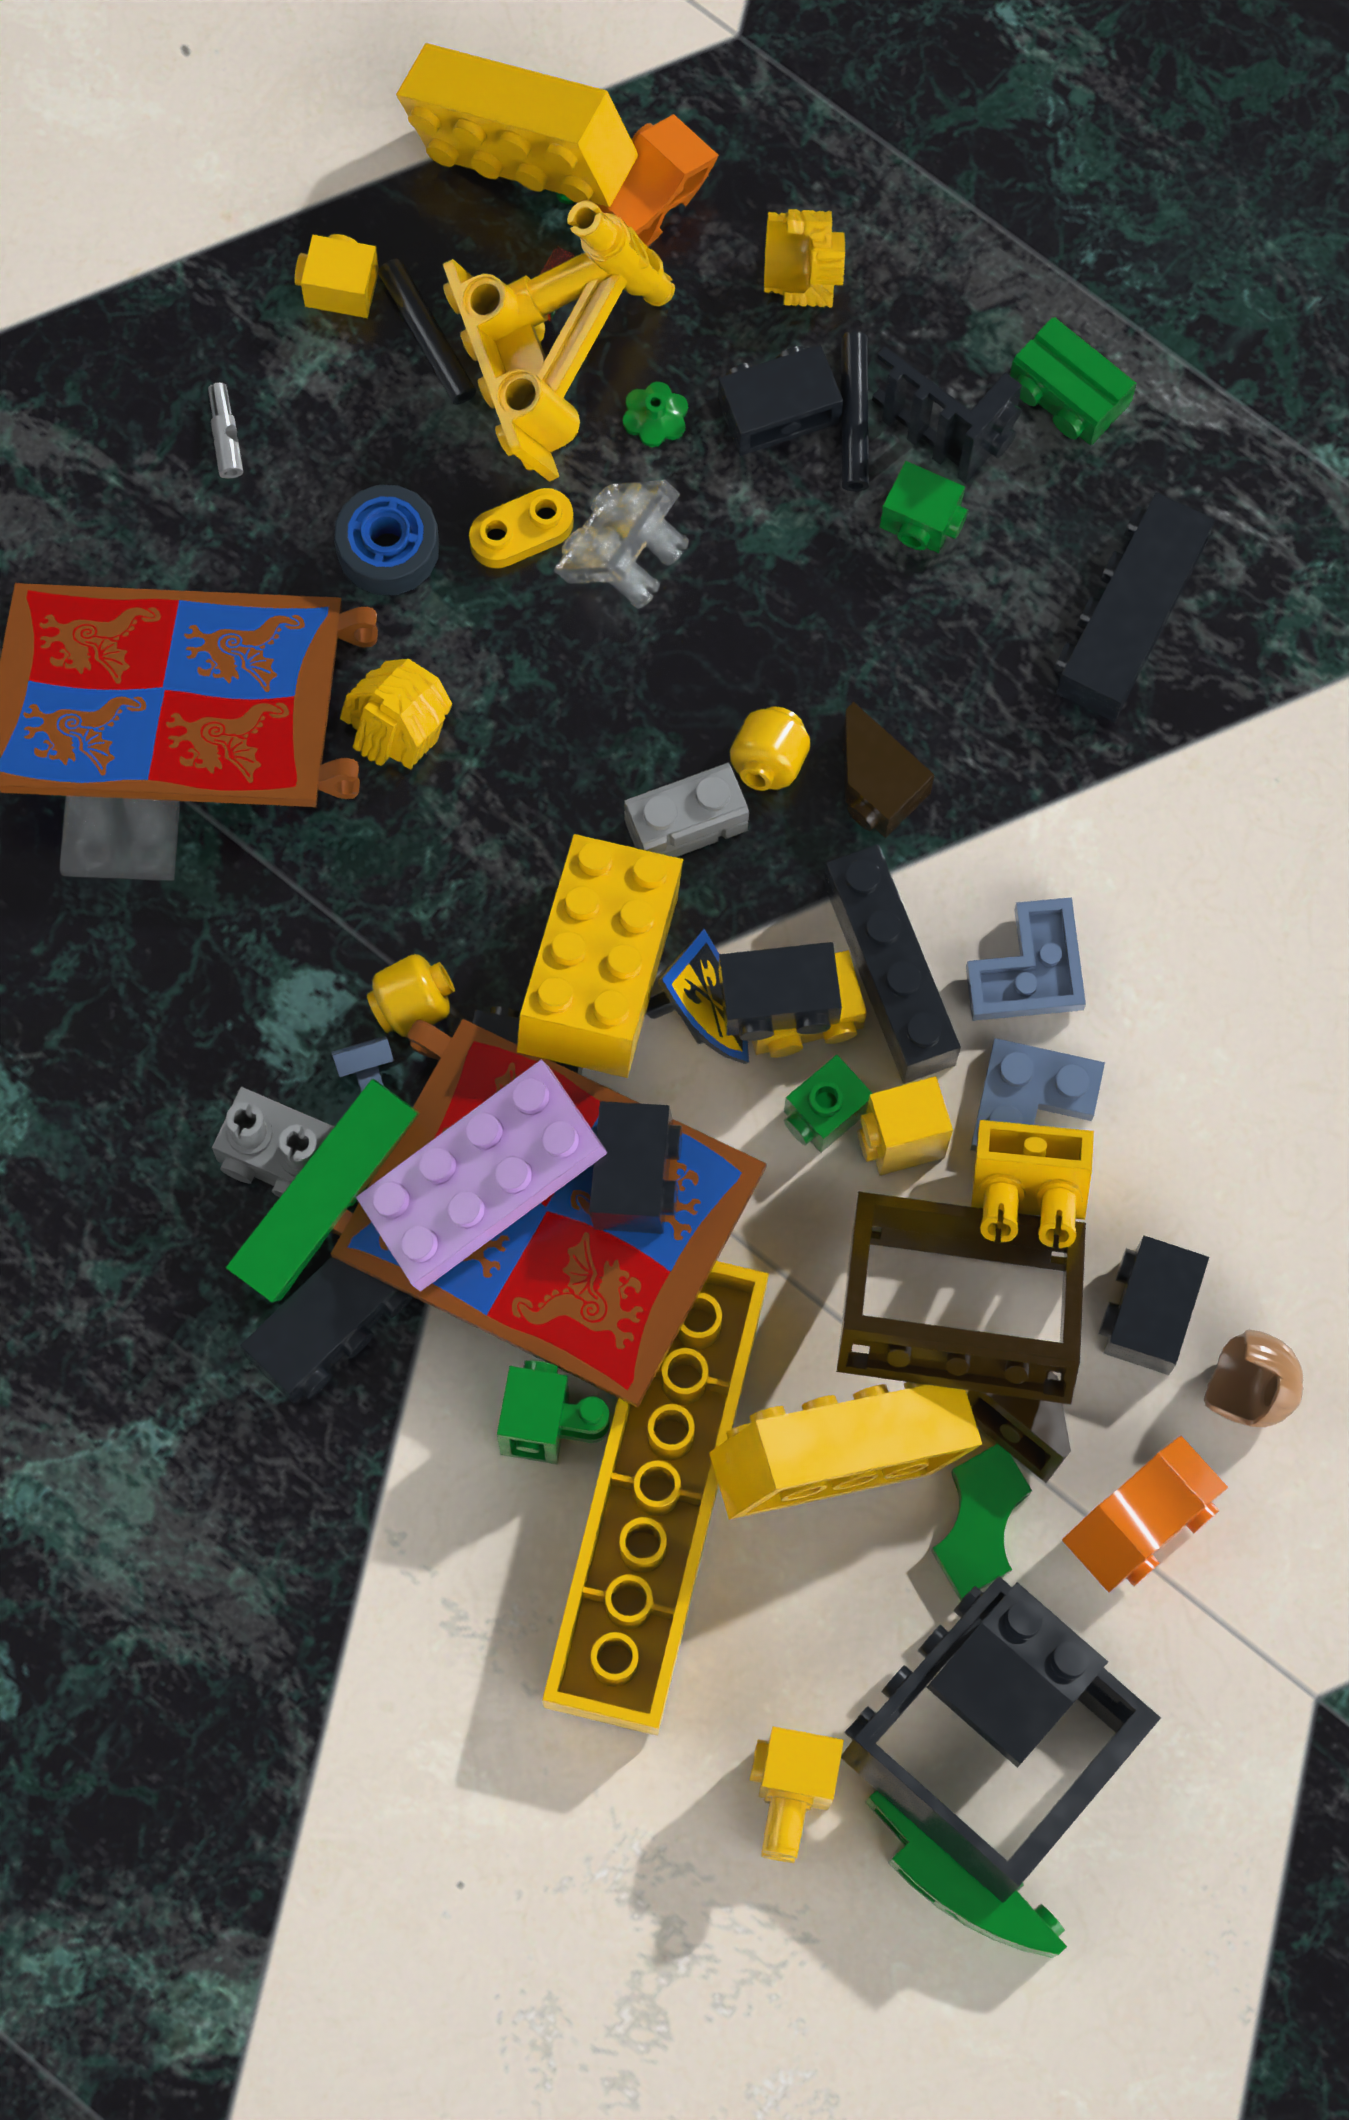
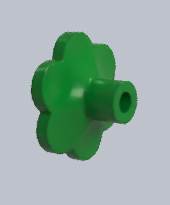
M662 382L651 383L646 390H632L627 395L626 408L628 411L623 416L624 429L629 434L639 435L644 445L657 447L665 439L675 440L683 435L685 431V421L683 418L688 412V403L684 396L672 393L669 386Z

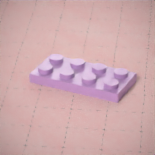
M541 1059L356 1196V1199L410 1283L421 1292L608 1152L550 1067Z

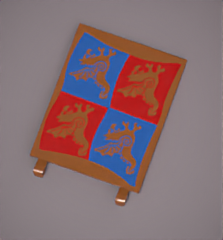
M15 583L0 658V793L316 807L318 790L341 799H353L358 795L360 788L357 761L350 758H340L322 764L337 640L340 638L359 647H372L375 645L378 637V629L376 627L377 613L370 607H358L341 613L342 599L336 597Z
M462 1019L452 1038L423 1020H416L407 1035L411 1041L412 1049L419 1054L437 1059L439 1062L413 1106L420 1113L374 1176L368 1188L541 1059L550 1067L596 1136L600 1101L639 1102L553 1061L517 1053V1044ZM673 1119V1125H682V1151L680 1160H670L669 1180L677 1181L678 1186L677 1207L675 1216L665 1215L664 1234L594 1230L589 1213L594 1164H592L421 1292L410 1283L360 1203L354 1213L346 1210L330 1232L340 1236L331 1255L546 1363L556 1365L559 1369L638 1408L767 1168V1164Z

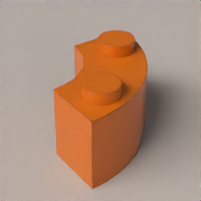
M674 114L655 125L647 123L635 133L631 139L638 153L635 163L611 206L607 207L596 204L603 213L614 214L621 218L627 227H632L640 240L647 246L663 233L660 226L669 210L681 203L685 207L688 205L704 183L719 156Z
M1179 1436L1093 1509L1062 1541L1108 1593L1125 1579L1134 1587L1160 1564L1153 1555L1185 1526L1194 1534L1220 1511L1212 1502L1228 1486L1182 1436Z

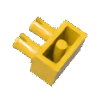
M980 1120L971 1207L983 1208V1219L980 1229L984 1238L995 1242L996 1229L999 1228L1001 1229V1242L1012 1241L1018 1233L1017 1217L1018 1213L1041 1215L1038 1235L1042 1244L1053 1247L1054 1234L1059 1235L1058 1248H1066L1072 1245L1076 1239L1075 1219L1085 1220L1092 1174L1094 1131Z
M773 1726L768 1741L757 1740L750 1781L761 1783L758 1797L764 1798V1802L769 1804L761 1857L795 1863L806 1811H810L811 1807L828 1810L833 1802L843 1739Z

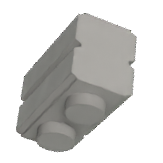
M729 763L624 800V820L637 849L677 857L716 843L720 836L726 839L748 831L749 810Z

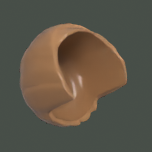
M1246 1330L1243 1334L1233 1337L1223 1347L1217 1368L1207 1385L1208 1388L1204 1396L1205 1406L1228 1420L1250 1427H1268L1280 1423L1290 1416L1301 1403L1304 1389L1301 1364L1293 1350L1283 1341L1261 1331Z

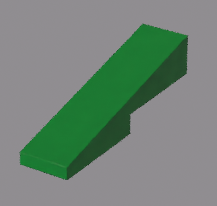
M371 1079L226 1266V1269L270 1302L282 1300L348 1207L356 1203V1196L366 1189L420 1113L378 1081Z

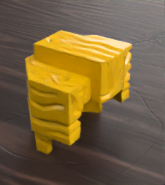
M788 209V213H780L779 215L776 212H768L764 292L770 293L773 291L776 294L783 295V303L788 306H797L799 304L806 307L808 304L811 307L818 305L819 307L828 306L832 308L834 285H843L845 264V234L843 232H832V211L815 212L814 210H802L800 212L797 209Z
M410 659L385 661L380 668L367 673L365 679H362L346 695L340 719L347 724L352 723L353 728L357 730L353 748L356 751H361L363 757L367 756L368 760L375 761L380 766L389 758L402 762L403 766L411 770L413 764L416 765L424 753L426 754L429 748H432L438 741L445 715L450 712L452 702L438 677Z

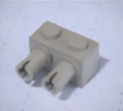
M241 1087L231 1108L227 1112L226 1119L212 1149L217 1161L222 1163L220 1168L222 1172L236 1180L249 1184L254 1177L273 1185L272 1192L276 1196L281 1197L333 1130L334 1126Z

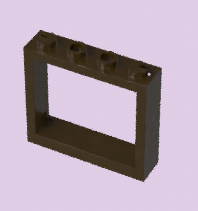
M858 1191L851 1236L836 1372L1071 1405L1081 1353L1086 1223L1075 1221L1076 1239L1069 1247L1058 1248L1059 1235L1054 1234L1053 1247H1048L1039 1240L1038 1231L1041 1216L1018 1213V1233L1012 1241L1001 1242V1229L997 1228L994 1242L984 1238L981 1234L980 1226L983 1219V1208ZM872 1227H880L881 1232L872 1231ZM870 1244L1063 1271L1060 1343L863 1315ZM1052 1251L1064 1253V1257L1052 1256ZM853 1344L869 1346V1353L852 1352ZM1046 1371L1061 1373V1380L1046 1379Z

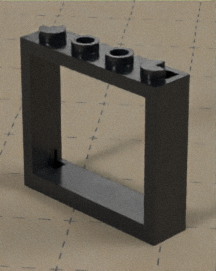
M998 1576L984 1593L976 1586L967 1593L953 1610L961 1619L950 1631L941 1624L934 1630L918 1649V1652L925 1659L914 1672L904 1665L881 1691L889 1700L877 1713L869 1706L860 1713L857 1719L845 1731V1734L852 1739V1742L841 1755V1759L1004 1903L1020 1887L1161 1717L1103 1668L1078 1697V1700L1109 1726L1115 1734L1012 1856L1006 1860L876 1744L1012 1588L1005 1580Z

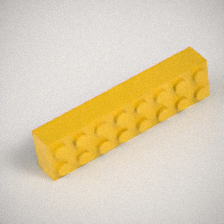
M716 1261L640 1406L637 1408L618 1398L542 1699L544 1708L658 1736L719 1487L709 1452L728 1440L726 1432L733 1428L767 1290L769 1273Z

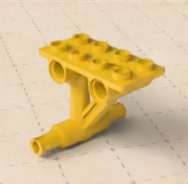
M582 201L574 205L567 218L568 224L573 226L570 230L580 237L584 253L532 279L524 276L506 285L499 278L490 274H481L473 277L453 259L443 264L449 281L443 285L444 293L455 313L462 316L466 327L465 330L460 332L462 342L469 356L474 361L478 360L483 377L478 379L480 391L487 404L492 409H496L501 423L495 426L497 438L508 456H517L528 471L535 470L549 482L559 477L551 452L571 442L578 433L580 425L578 412L573 405L564 399V396L622 291L624 290L631 295L643 296L644 300L652 306L665 305L671 300L675 292V285L670 282L673 279L664 272L663 262L658 254L642 242L632 227H627L621 218L614 214L603 213L599 206L592 201ZM578 299L548 356L545 357L540 343L544 338V322L547 321L548 314Z

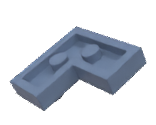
M1072 897L1016 902L1014 911L1020 956L967 961L966 974L972 1021L1084 1011L1086 1001Z
M995 1038L970 1150L976 1151L980 1120L1034 1125L1037 1109L1092 1121L1105 1062Z

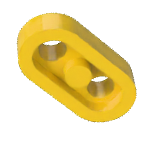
M543 488L480 514L473 521L469 531L472 554L478 562L487 567L504 568L562 543L569 537L573 529L574 520L571 502L563 493L554 489ZM542 508H551L556 512L550 519H542L536 513ZM493 529H501L506 533L505 537L501 540H491L487 537V534Z

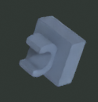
M386 1036L331 1052L339 1077L356 1073L361 1092L371 1079H375L383 1085L378 1065L394 1061Z

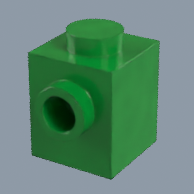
M905 460L883 505L880 528L897 535L899 541L912 549L925 550L927 548L939 553L947 536L956 540L968 515L969 509L961 506L965 486Z
M835 1055L786 1097L784 1113L787 1117L784 1119V1123L801 1144L806 1146L811 1142L822 1153L861 1120L860 1115L866 1114L869 1096L873 1093L838 1055Z

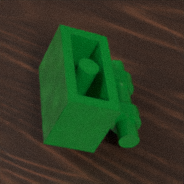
M526 1360L524 1361L523 1368L509 1366L497 1430L500 1455L557 1465L562 1438L597 1443L607 1436L610 1429L609 1408L601 1398L595 1396L583 1398L577 1405L568 1404V1375L558 1374V1366Z

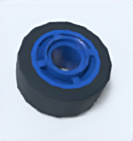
M376 485L359 491L343 505L335 521L334 543L343 573L357 587L375 595H398L415 589L430 576L438 560V526L431 507L417 493L401 486ZM383 534H394L400 538L397 543L389 547H381L374 543L375 539Z

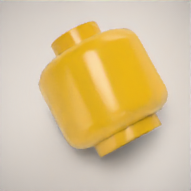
M781 707L760 709L751 712L744 720L731 746L730 761L736 772L740 775L741 780L747 786L760 791L768 789L778 790L790 786L796 779L810 750V737L804 728L802 720L790 710Z
M414 954L377 972L372 979L373 991L367 994V999L373 1014L385 1032L389 1033L394 1030L400 1036L407 1037L410 1028L416 1020H423L434 1025L449 1015L450 1005L447 996L455 992V988L447 971L440 962L431 966L421 955Z

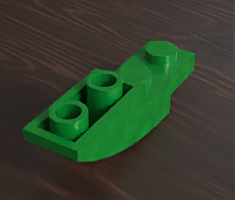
M877 1790L868 1797L867 1805L905 1846L888 1863L911 1887L938 1909L964 1926L994 1941L1021 1951L1054 1958L1067 1948L1065 1943L1059 1938L1065 1929L1055 1916L1042 1904L1033 1909L1018 1891L1024 1886L1023 1883L1002 1903Z

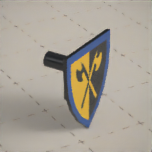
M702 929L659 978L658 983L663 991L650 997L646 1013L651 1019H656L676 1010L697 1044L705 1043L725 1058L747 1064L749 1063L748 1041L741 1040L739 1034L726 1036L718 972L719 952L705 929Z

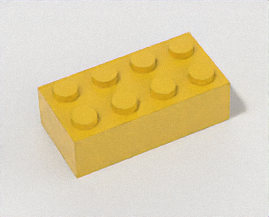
M425 43L396 93L397 98L408 115L409 123L416 129L426 147V153L435 162L447 167H452L456 164L474 169L480 175L489 179L503 177L514 180L524 187L537 192L546 189L564 194L576 203L592 201L593 203L610 207L638 157L636 148L608 91Z
M573 835L521 1009L517 1053L628 1078L678 899L683 859L581 835Z
M906 1382L903 1384L905 1389L889 1392L887 1385L881 1384L854 1393V1400L838 1403L835 1395H828L802 1404L803 1411L786 1414L784 1406H775L753 1413L749 1416L751 1423L728 1430L726 1432L728 1440L709 1452L729 1520L930 1476L983 1445L966 1390Z

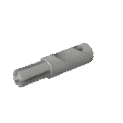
M219 382L208 387L213 416L211 426L220 477L235 478L243 474L235 418L231 415L227 386Z

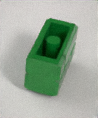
M1052 317L1036 334L1035 338L1031 339L1015 356L1010 370V376L1022 384L1020 399L1030 406H1036L1038 403L1053 415V422L1061 433L1074 440L1080 437L1090 446L1129 407L1137 385L1134 380L1055 317Z

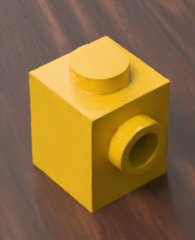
M333 234L328 237L312 235L308 254H299L295 269V285L302 287L305 307L368 318L379 270L376 246L357 243L354 239L340 234Z

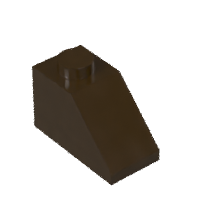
M853 702L846 709L843 726L845 802L849 805L847 807L849 814L861 827L868 831L875 828L886 838L931 794L935 775Z
M1046 1371V1379L1058 1380V1376L1053 1372ZM968 1391L967 1396L977 1427L1043 1482L1047 1483L1071 1452L1063 1404Z

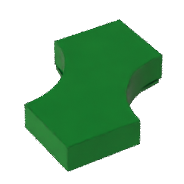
M998 1443L952 1469L951 1474L959 1495L957 1519L950 1533L931 1550L960 1601L975 1586L981 1590L993 1583L998 1576L1002 1578L1011 1573L1012 1568L1008 1562L1004 1547L1006 1523L1012 1510L1032 1492L1011 1454Z

